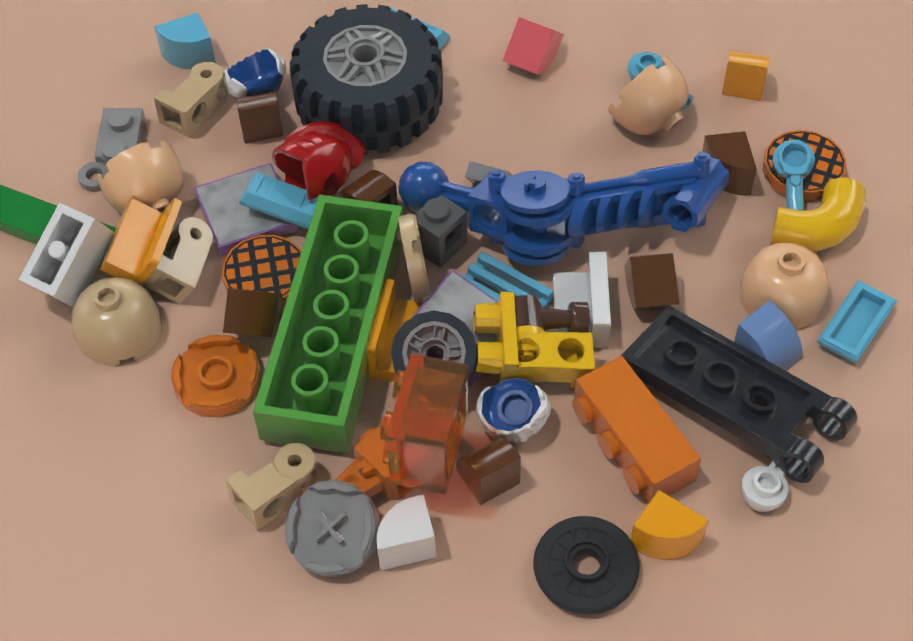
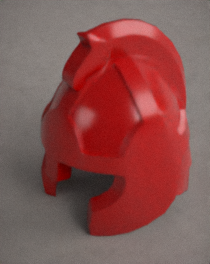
M313 122L289 134L285 138L284 143L273 150L272 159L276 167L285 173L284 182L307 190V198L311 201L319 195L333 196L345 184L351 170H355L360 166L362 155L367 151L362 142L342 129L340 124Z

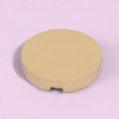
M412 213L398 216L414 301L428 299L431 292L416 215L413 216Z

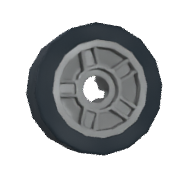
M433 310L416 314L403 323L394 337L391 357L395 373L408 391L416 396L423 391L432 400L437 401L451 398L468 386L476 372L478 352L474 335L465 322L451 313ZM434 346L435 350L444 354L442 360L438 363L429 362L427 360L428 348Z

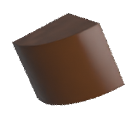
M275 92L236 98L244 143L283 136Z
M746 132L705 135L702 152L710 154L711 158L719 159L724 168L729 170V183L723 191L735 195H751L757 168Z
M378 170L368 171L336 194V197L398 205L396 183Z
M673 253L633 256L628 259L624 269L628 294L634 309L680 304Z
M228 288L223 333L276 337L280 324L283 294Z
M497 438L457 460L456 468L479 504L482 505L520 484L521 456L508 441L503 438Z

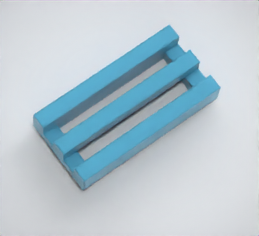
M483 251L477 256V263H471L467 268L468 273L461 275L497 301L499 300L500 292H514V296L534 295L540 301L543 308H546L553 299L552 289ZM479 279L498 290V293L476 282V280Z

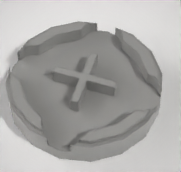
M335 479L316 482L308 487L309 490L305 491L301 497L298 496L289 508L285 521L286 544L296 560L300 562L299 564L307 571L327 577L348 575L362 567L375 551L377 532L380 525L379 513L372 499L355 485Z

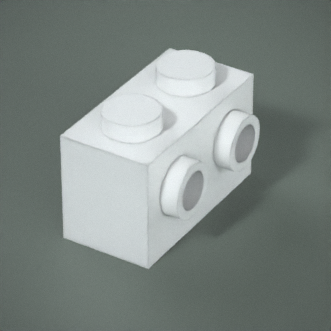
M59 202L18 280L74 307L80 293L92 281L115 232L95 218Z

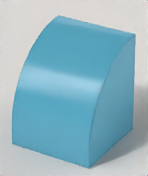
M198 12L154 26L161 55L171 65L191 70L198 63H216L211 37Z

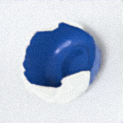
M262 49L261 52L257 51L254 55L244 57L242 62L238 61L235 65L229 66L224 71L229 94L242 98L270 92L276 93L282 84L283 76L286 74V62L271 49Z
M518 378L503 380L494 387L488 386L485 388L477 400L476 408L477 419L484 432L494 439L503 438L509 443L526 442L532 435L537 434L543 425L546 424L551 412V405L545 391L527 380Z

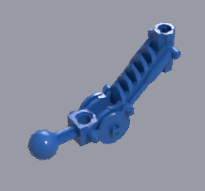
M698 152L692 162L644 169L630 176L585 183V175L578 172L570 174L568 178L540 170L524 171L512 176H505L504 171L496 169L491 170L477 187L473 189L449 182L445 171L433 162H417L407 167L399 179L398 192L404 205L416 213L428 200L437 198L440 195L445 196L469 212L470 231L490 236L493 244H502L503 252L509 259L520 264L537 266L547 265L560 260L567 254L569 247L580 248L585 241L586 235L632 227L649 228L671 224L672 229L685 233L691 227H702L706 224L707 212L729 183V170L724 168L719 159L711 158L710 154L706 152Z

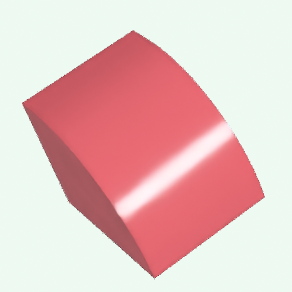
M519 17L503 61L532 73L541 74L552 62L564 34Z

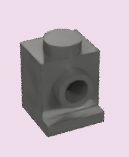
M440 195L437 198L428 200L416 213L423 255L441 268L468 242L467 211L445 196Z

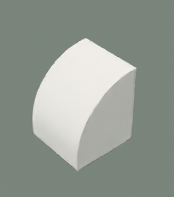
M424 494L410 497L397 503L383 517L377 532L380 571L436 558L435 535Z

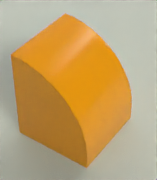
M730 50L722 94L761 101L770 56Z
M658 490L634 523L631 541L636 551L645 556L661 560L681 558L690 554L701 545L709 520Z

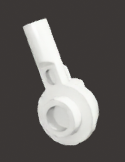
M773 459L768 467L757 466L745 473L741 482V492L745 502L752 509L760 512H769L780 507L785 502L789 488L784 478L786 474L782 471L779 461Z

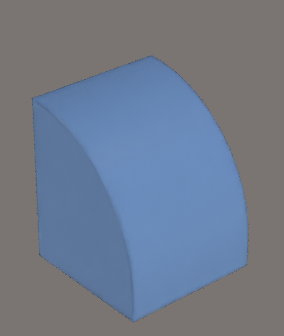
M770 300L738 324L734 342L783 370H788L802 358V345L797 331L787 316Z

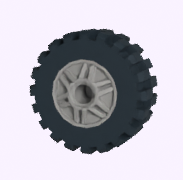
M367 4L356 5V9L351 10L343 7L335 10L334 15L330 17L325 14L317 19L315 27L309 26L301 34L300 40L293 47L291 52L292 59L289 62L290 76L297 115L300 116L303 126L313 122L340 124L342 129L362 142L367 151L366 155L371 150H378L380 154L389 152L390 147L396 145L399 148L412 142L413 136L418 138L427 131L429 124H432L439 114V107L443 102L441 50L438 48V41L434 34L428 31V27L417 18L412 20L411 15L405 11L398 9L397 12L391 11L389 6L378 5L377 8H368Z

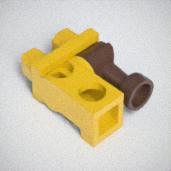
M500 292L498 303L475 304L472 316L474 333H496L497 341L476 343L478 359L475 371L498 374L499 383L503 380L518 378L527 380L530 383L541 381L568 382L569 388H575L576 379L595 370L592 333H589L590 310L588 302H570L567 310L543 308L540 301L534 295L514 296V292ZM567 328L568 331L545 332V330Z

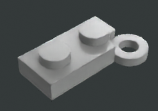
M103 108L94 156L96 162L84 165L78 172V180L83 189L92 192L100 191L97 179L89 180L88 177L93 173H100L104 178L109 172L105 164L122 151L142 143L146 119L143 108Z

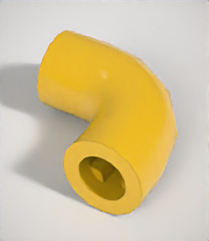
M836 178L826 183L823 189L821 205L817 209L810 211L795 210L778 206L770 245L794 243L808 248L813 253L839 245L855 231L863 214L866 197L864 186L854 179Z

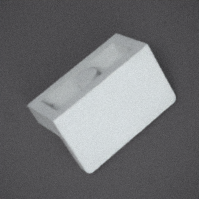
M589 252L587 272H557L553 274L554 309L567 310L570 302H588L590 310L589 333H592L593 348H608L611 317L606 252ZM567 328L555 329V332H568Z

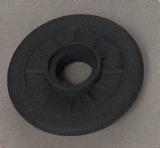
M577 516L556 523L541 537L534 553L533 569L540 589L554 604L573 613L598 614L617 607L629 597L636 586L639 576V558L631 539L618 526L598 517ZM583 554L591 555L598 560L600 567L595 573L582 574L574 568V559Z

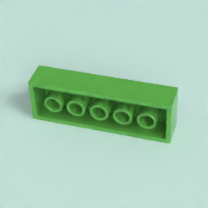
M325 195L318 196L253 409L260 440L283 444L301 443L309 448L349 454L369 377L367 346L385 280L386 278L394 279L403 246L398 216L403 215V206Z

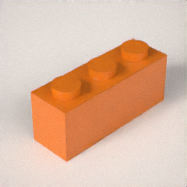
M623 356L576 379L575 396L572 406L577 417L583 424L589 423L596 432L597 440L603 453L609 459L615 458L623 469V476L628 487L634 494L640 493L649 504L658 490L670 496L696 481L701 457Z

